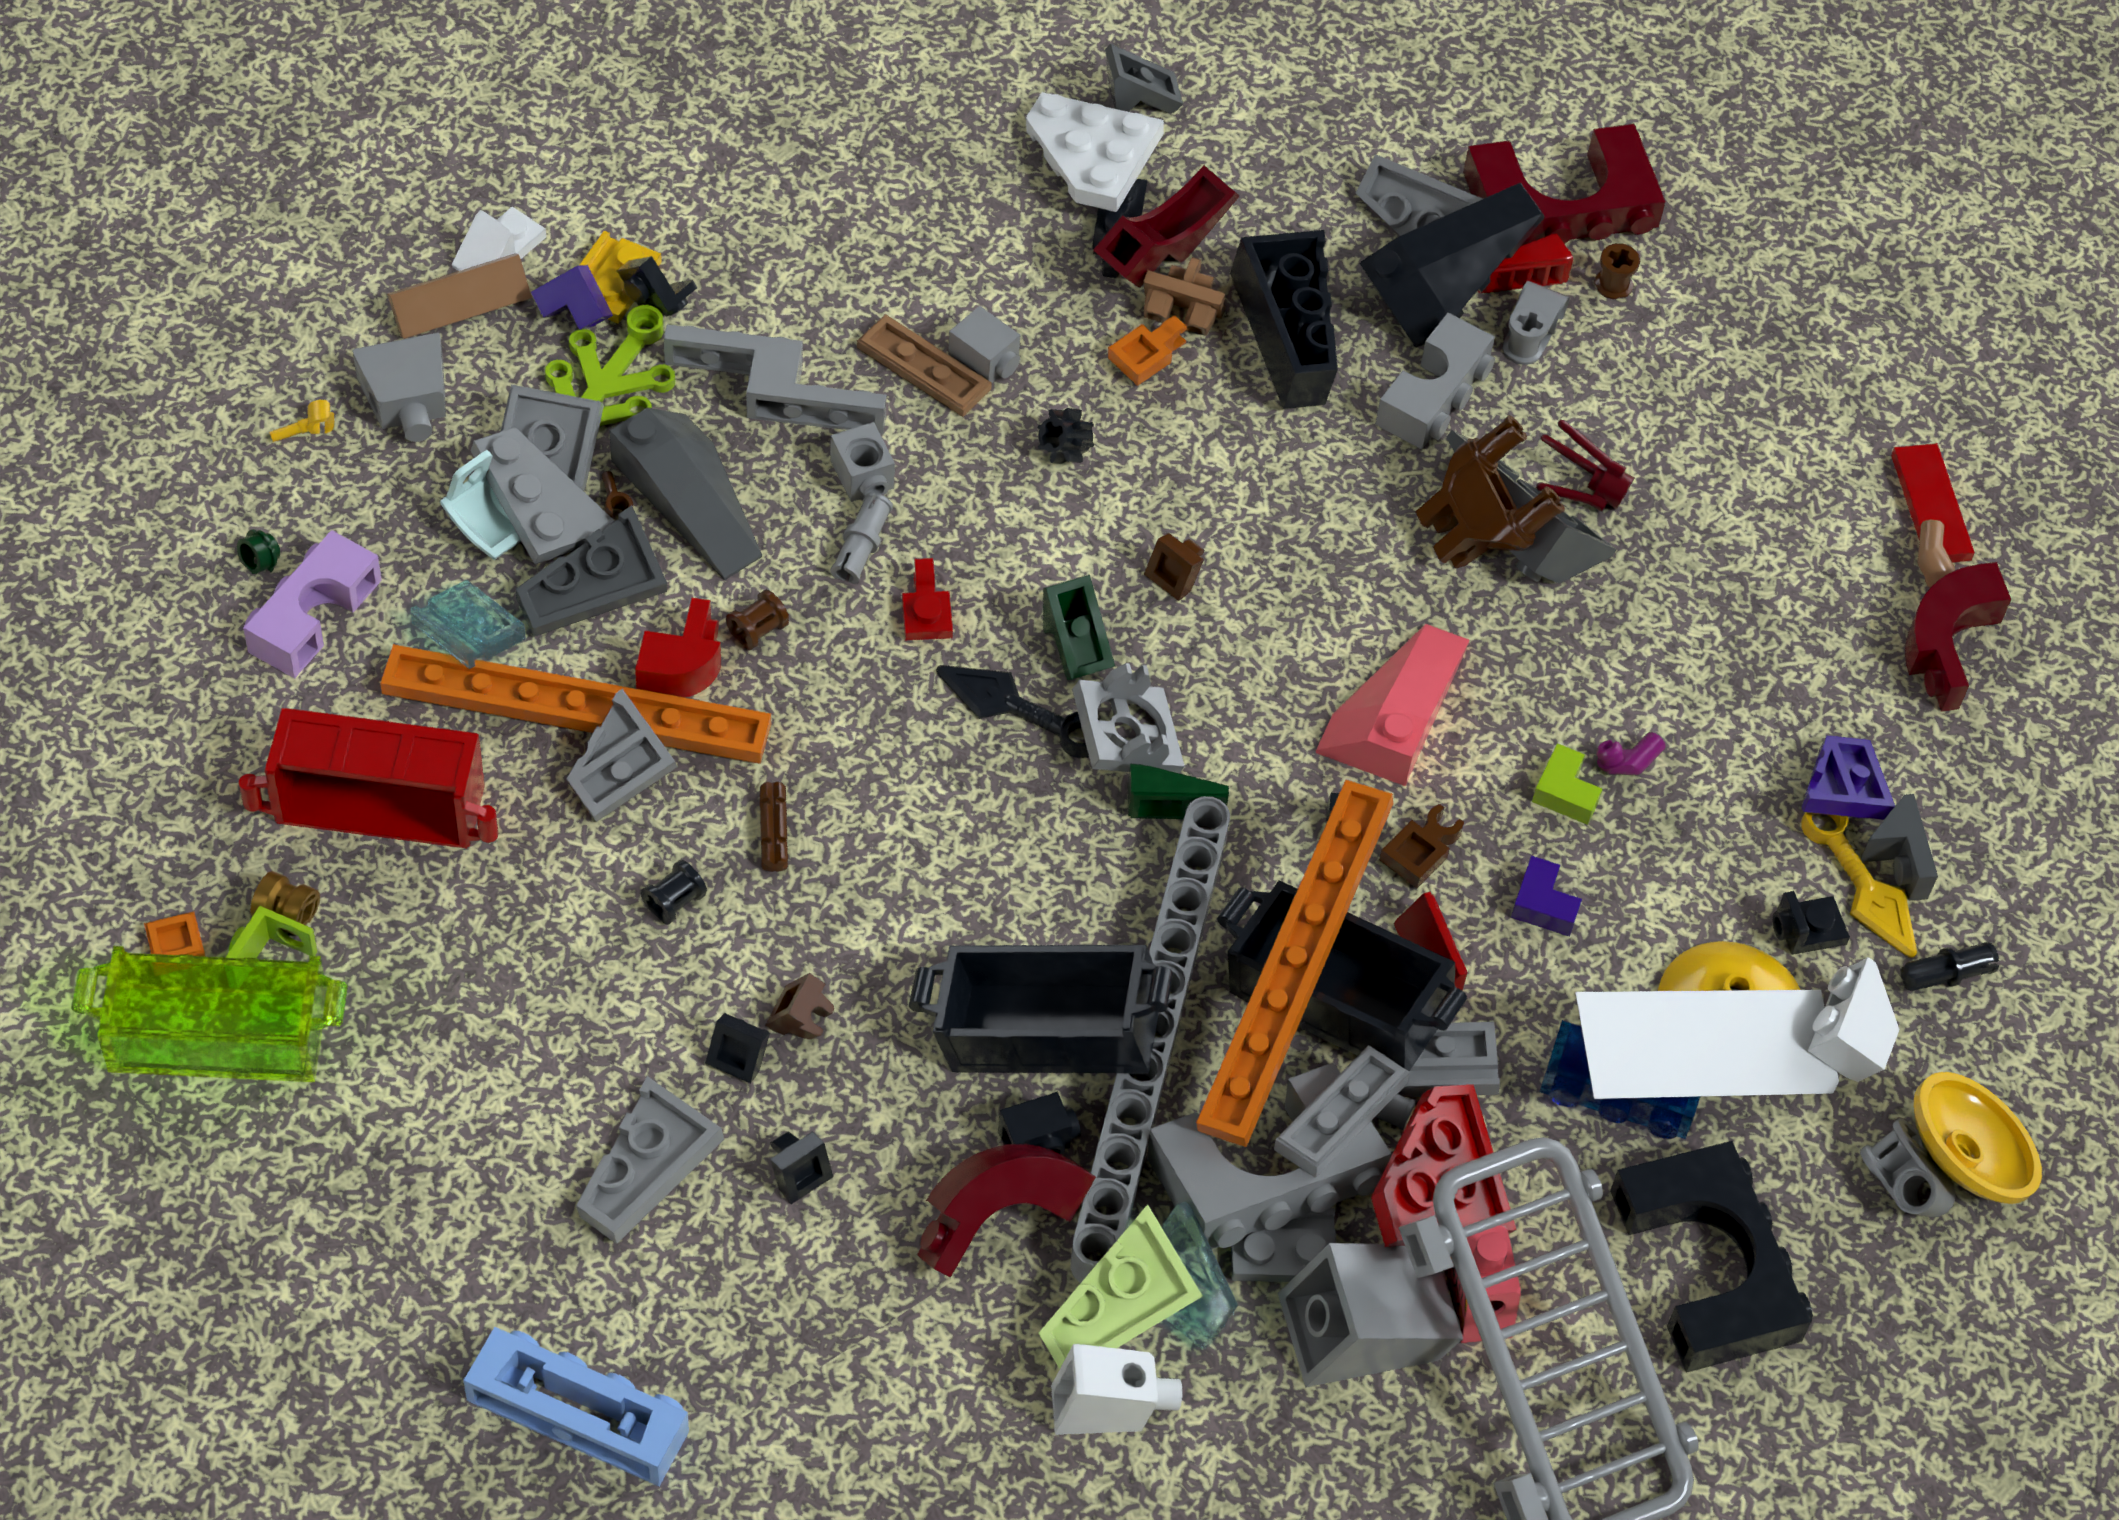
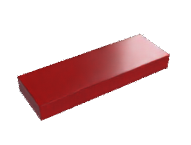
M1938 443L1894 447L1891 457L1919 541L1922 522L1938 520L1944 524L1943 547L1952 563L1972 561L1975 552Z

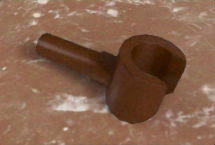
M611 471L603 472L602 480L606 491V501L603 510L612 518L613 509L624 511L629 506H633L634 503L629 495L617 491L613 473Z

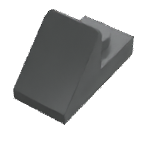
M1110 44L1105 49L1108 85L1114 109L1129 112L1136 104L1142 101L1149 107H1156L1167 113H1175L1183 105L1175 72L1113 44Z
M1906 794L1901 798L1872 834L1861 857L1862 862L1894 860L1893 872L1895 881L1898 885H1905L1909 901L1928 899L1938 878L1914 794Z

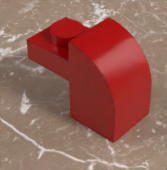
M691 598L683 636L644 631L635 668L636 689L686 698L702 692L714 682L721 669V642L717 641L719 621L711 619V600Z

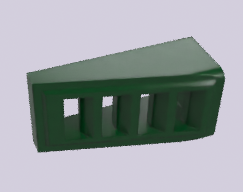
M1130 763L1127 789L1128 816H1131V818L1184 819L1189 804L1195 799L1204 796L1214 797L1221 800L1225 805L1228 804V785L1148 765Z

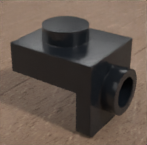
M652 256L629 260L616 270L623 280L624 290L631 300L637 303L638 306L650 305L656 307L666 317L683 309L688 304L686 297L698 288L693 280L669 284Z

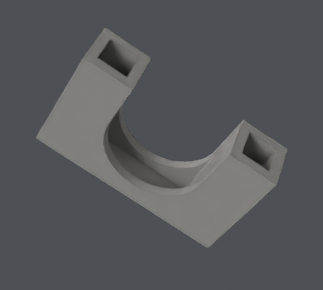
M1334 1062L1288 1079L1285 1109L1292 1122L1338 1077L1340 1072ZM1195 1112L1151 1128L1147 1156L1148 1162L1201 1252L1204 1253L1217 1247H1231L1244 1237L1266 1229H1279L1290 1220L1308 1213L1324 1212L1336 1203L1351 1197L1372 1194L1391 1158V1152L1372 1122H1370L1316 1178L1300 1167L1292 1172L1277 1176L1255 1175L1231 1164L1219 1151L1210 1135L1198 1132L1196 1122L1199 1116Z

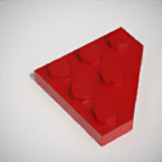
M1474 1084L1434 1086L1421 1095L1371 1196L1385 1247L1405 1246L1399 1227L1435 1215L1433 1195L1435 1186L1443 1174L1456 1166L1494 1153ZM1500 1173L1460 1188L1454 1198L1455 1208L1462 1227L1511 1210ZM1514 1220L1501 1224L1506 1226L1508 1234L1517 1230Z

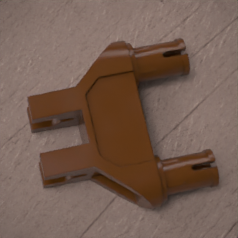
M1508 415L1503 422L1480 439L1469 438L1461 444L1450 460L1442 488L1415 511L1423 527L1429 528L1433 525L1437 533L1447 532L1452 529L1432 547L1439 561L1446 563L1451 560L1454 568L1468 565L1489 549L1506 551L1526 550L1534 543L1535 533L1555 516L1565 511L1564 505L1559 503L1561 499L1549 487H1545L1541 493L1519 509H1517L1497 471L1500 459L1519 443L1527 439L1526 433L1522 431L1524 430L1514 417Z

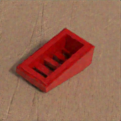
M1557 233L1522 245L1511 258L1504 259L1490 275L1491 282L1482 293L1523 289L1527 281L1540 286L1568 282L1573 255Z

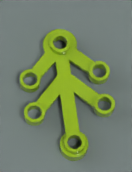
M640 305L628 313V336L603 369H601L596 353V335L588 329H577L570 334L569 348L574 355L578 356L587 385V390L580 398L602 402L605 398L648 389L658 393H665L674 388L675 372L670 366L664 364L655 365L648 371L622 376L645 345L653 344L663 336V315L660 310L650 305ZM644 326L651 327V329L642 330L639 328ZM585 339L591 342L587 346H578L575 344L578 340ZM560 359L549 362L545 367L546 382L554 387L555 393L576 397L571 384L573 380L571 364ZM562 370L567 373L563 377H554L553 375H551L554 371ZM658 375H665L669 377V379L665 382H658L654 380V378ZM637 395L628 398L625 403L604 406L600 426L626 421L636 415V413L630 411L633 407L641 406L646 409L652 408V404L648 398Z

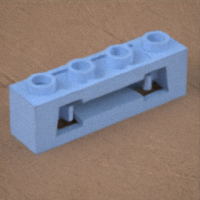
M494 1327L463 1380L467 1401L657 1486L661 1485L689 1433L688 1412L676 1400L662 1394H656L653 1397L635 1389L633 1383L621 1375L607 1373L605 1376L587 1368L583 1360L571 1353L559 1352V1354L544 1349L539 1346L534 1338L521 1331L513 1330L511 1333ZM533 1377L544 1381L545 1389L620 1421L617 1429L621 1435L610 1431L609 1422L535 1390L537 1385L534 1384Z

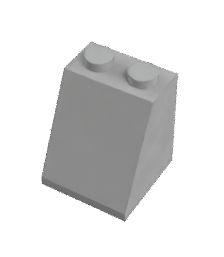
M1329 1243L1278 1292L1305 1387L1439 1361L1463 1340L1460 1322L1453 1308L1444 1272L1441 1271L1417 1278L1406 1246L1385 1247L1384 1244Z

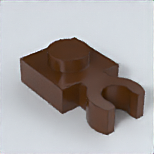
M1441 804L1430 809L1423 828L1411 820L1381 850L1379 861L1415 888H1418L1448 858L1450 848L1446 845L1455 843L1462 833L1464 821L1461 819L1457 820L1451 827H1443L1438 823L1444 811V806Z

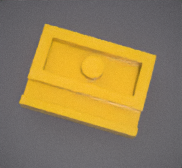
M603 231L580 265H588L613 314L608 320L619 324L634 301L626 294L624 282L616 270L629 260L650 256L654 258L659 266L662 262L661 253L624 238L618 241L611 238L609 232Z

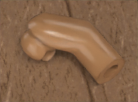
M1926 520L1921 524L1917 563L1925 576V583L1928 587H1931L1945 575L1955 571V567L1943 547L1944 524L1938 520Z

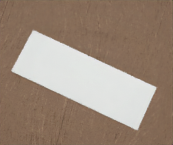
M1821 990L1575 992L1594 1099L1833 1094L1838 1085L1837 1071L1808 1051L1815 1034L1812 1028L1814 1020L1825 1008Z

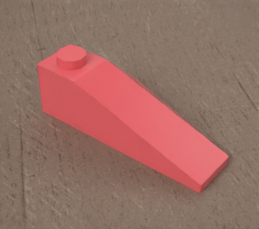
M1425 624L1332 714L1316 749V753L1406 786L1470 640Z

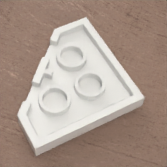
M1042 92L1026 116V132L1033 141L1037 140L1043 148L1044 158L1057 177L1062 176L1066 181L1068 193L1076 203L1117 212L1163 136L1164 120L1148 117L1140 113H1131L1105 107L1101 104L1087 103L1065 98L1057 94Z

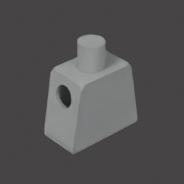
M439 332L352 349L357 381L381 428L386 429L402 425L405 438L412 442H420L429 438L432 434L430 420L446 417L444 364Z

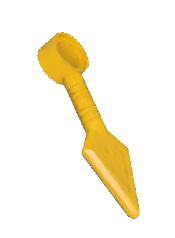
M1805 812L1801 820L1803 833L1811 841L1829 846L1856 887L1850 915L1905 956L1914 958L1917 954V948L1905 889L1875 880L1868 873L1869 871L1865 868V865L1843 834L1848 825L1849 816L1826 814L1835 821L1837 828L1833 831H1823L1817 828L1812 820V816L1819 813Z

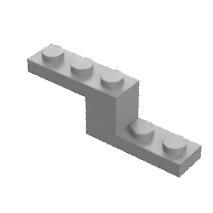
M666 325L664 335L666 365L750 375L746 392L747 418L849 430L874 422L879 433L884 434L887 395L865 390L852 391L827 388L822 385L800 384L803 369V341L785 337L743 334L737 331L725 332L701 329L694 326Z

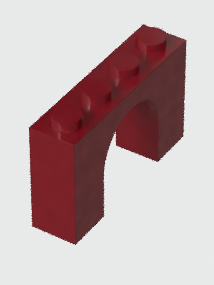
M1635 123L1593 129L1587 157L1600 190L1587 198L1579 200L1554 199L1534 189L1522 173L1510 140L1468 146L1463 174L1471 194L1484 199L1521 182L1543 213L1545 218L1522 245L1556 233L1564 244L1569 240L1588 237L1593 240H1603L1611 234L1630 231L1634 234H1645L1653 228H1659L1666 203Z

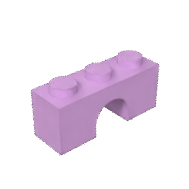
M331 530L320 543H315L308 549L303 562L290 576L287 575L280 580L270 599L261 608H256L250 613L243 627L248 653L295 679L324 646L320 621L308 615L307 612L317 605L332 603L342 606L353 613L382 581L378 555Z

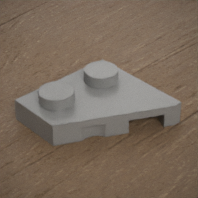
M623 689L615 694L612 699L613 706L601 727H596L587 742V751L581 758L577 759L566 778L570 787L596 822L677 768L673 757Z

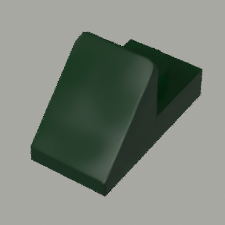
M1084 575L1044 587L1043 630L1045 634H1054L1067 680H1073L1115 667L1090 575Z

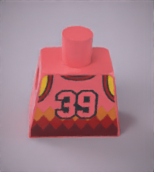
M1496 1226L1467 1237L1481 1278L1515 1266L1506 1226ZM1455 1267L1446 1269L1453 1308L1459 1319L1463 1340L1460 1342L1482 1341ZM1518 1276L1485 1288L1492 1307L1496 1309L1494 1313L1500 1329L1513 1325L1516 1322L1521 1296Z

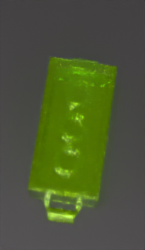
M113 946L111 962L93 968H81L78 970L71 1009L76 1013L87 1014L100 1021L97 1037L109 1073L315 1082L322 1030L327 1026H340L343 1024L348 985L341 980H333L324 975L321 956H310L309 962L245 957L243 959L184 954L125 952L124 946ZM98 976H107L102 1007H93Z

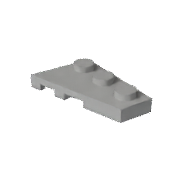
M1376 154L1356 191V194L1400 236L1482 200L1480 197Z
M516 427L473 441L470 451L474 458L486 450L493 455L486 479L534 564L575 551L585 543V538L598 529L602 531L615 522L613 518Z

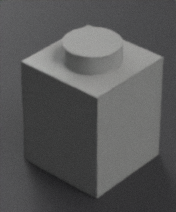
M978 306L949 331L948 355L991 383L1000 376L1004 379L1008 378L1017 369L1020 363V334L981 306Z

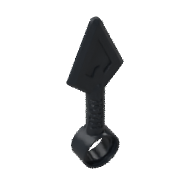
M939 665L936 672L979 719L1006 713L1018 715V717L1060 736V745L1070 756L1089 758L1086 743L1074 742L1068 736L1071 731L1082 728L1078 712L1062 717L1019 696L1011 672Z

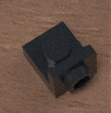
M1794 891L1783 893L1777 911L1773 913L1772 922L1776 937L1780 941L1786 940L1791 955L1847 945L1850 936L1834 896L1799 902Z

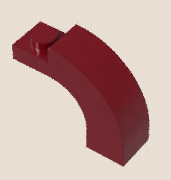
M1997 562L1960 568L1939 579L1922 598L1907 634L1905 660L1909 675L1924 674L1926 692L1930 697H1936L1941 712L1960 709L1969 688L1968 680L1954 646L1953 636L1964 629L2001 624L2011 602L2009 591Z
M1010 1144L989 1148L976 1153L951 1169L939 1181L926 1199L941 1213L937 1220L932 1221L924 1230L920 1241L921 1248L917 1256L933 1269L951 1278L980 1226L996 1211L1014 1204H1034L1071 1222L1096 1176L1063 1155L1040 1146Z

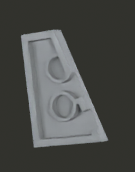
M648 1076L639 1090L641 1097L632 1113H626L619 1126L620 1135L609 1154L603 1155L576 1205L580 1218L616 1244L724 1140L720 1126Z

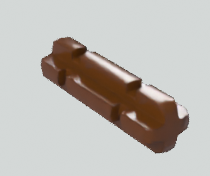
M779 781L774 783L765 782L760 786L761 867L764 871L769 872L785 871L788 867L786 786Z

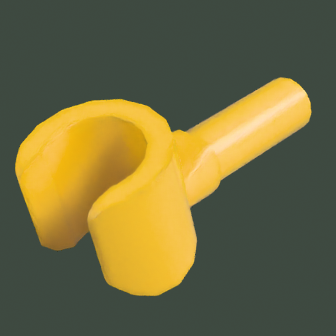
M312 401L308 405V418L270 431L271 439L275 442L306 432L320 434V422H325V433H329L334 429V413L330 412L329 401Z

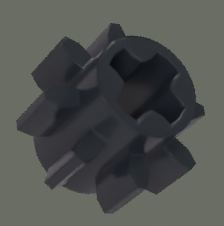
M1050 409V418L1046 419L1041 425H1038V439L1040 443L1038 449L1051 452V463L1062 464L1066 461L1081 463L1083 462L1082 454L1087 452L1090 447H1094L1092 431L1094 424L1093 422L1080 420L1082 416L1081 409Z

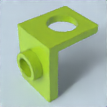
M259 906L246 927H239L231 939L229 953L225 957L229 981L239 986L269 939L315 957L318 951L314 930L311 927ZM281 928L293 932L302 942L289 937Z

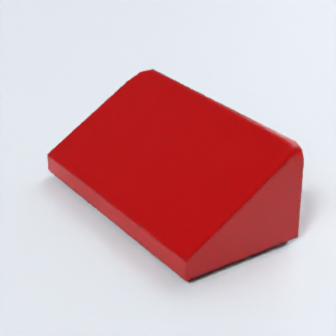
M1431 891L1423 893L1394 922L1396 931L1400 937L1454 961L1455 986L1463 991L1468 973L1434 894H1431Z

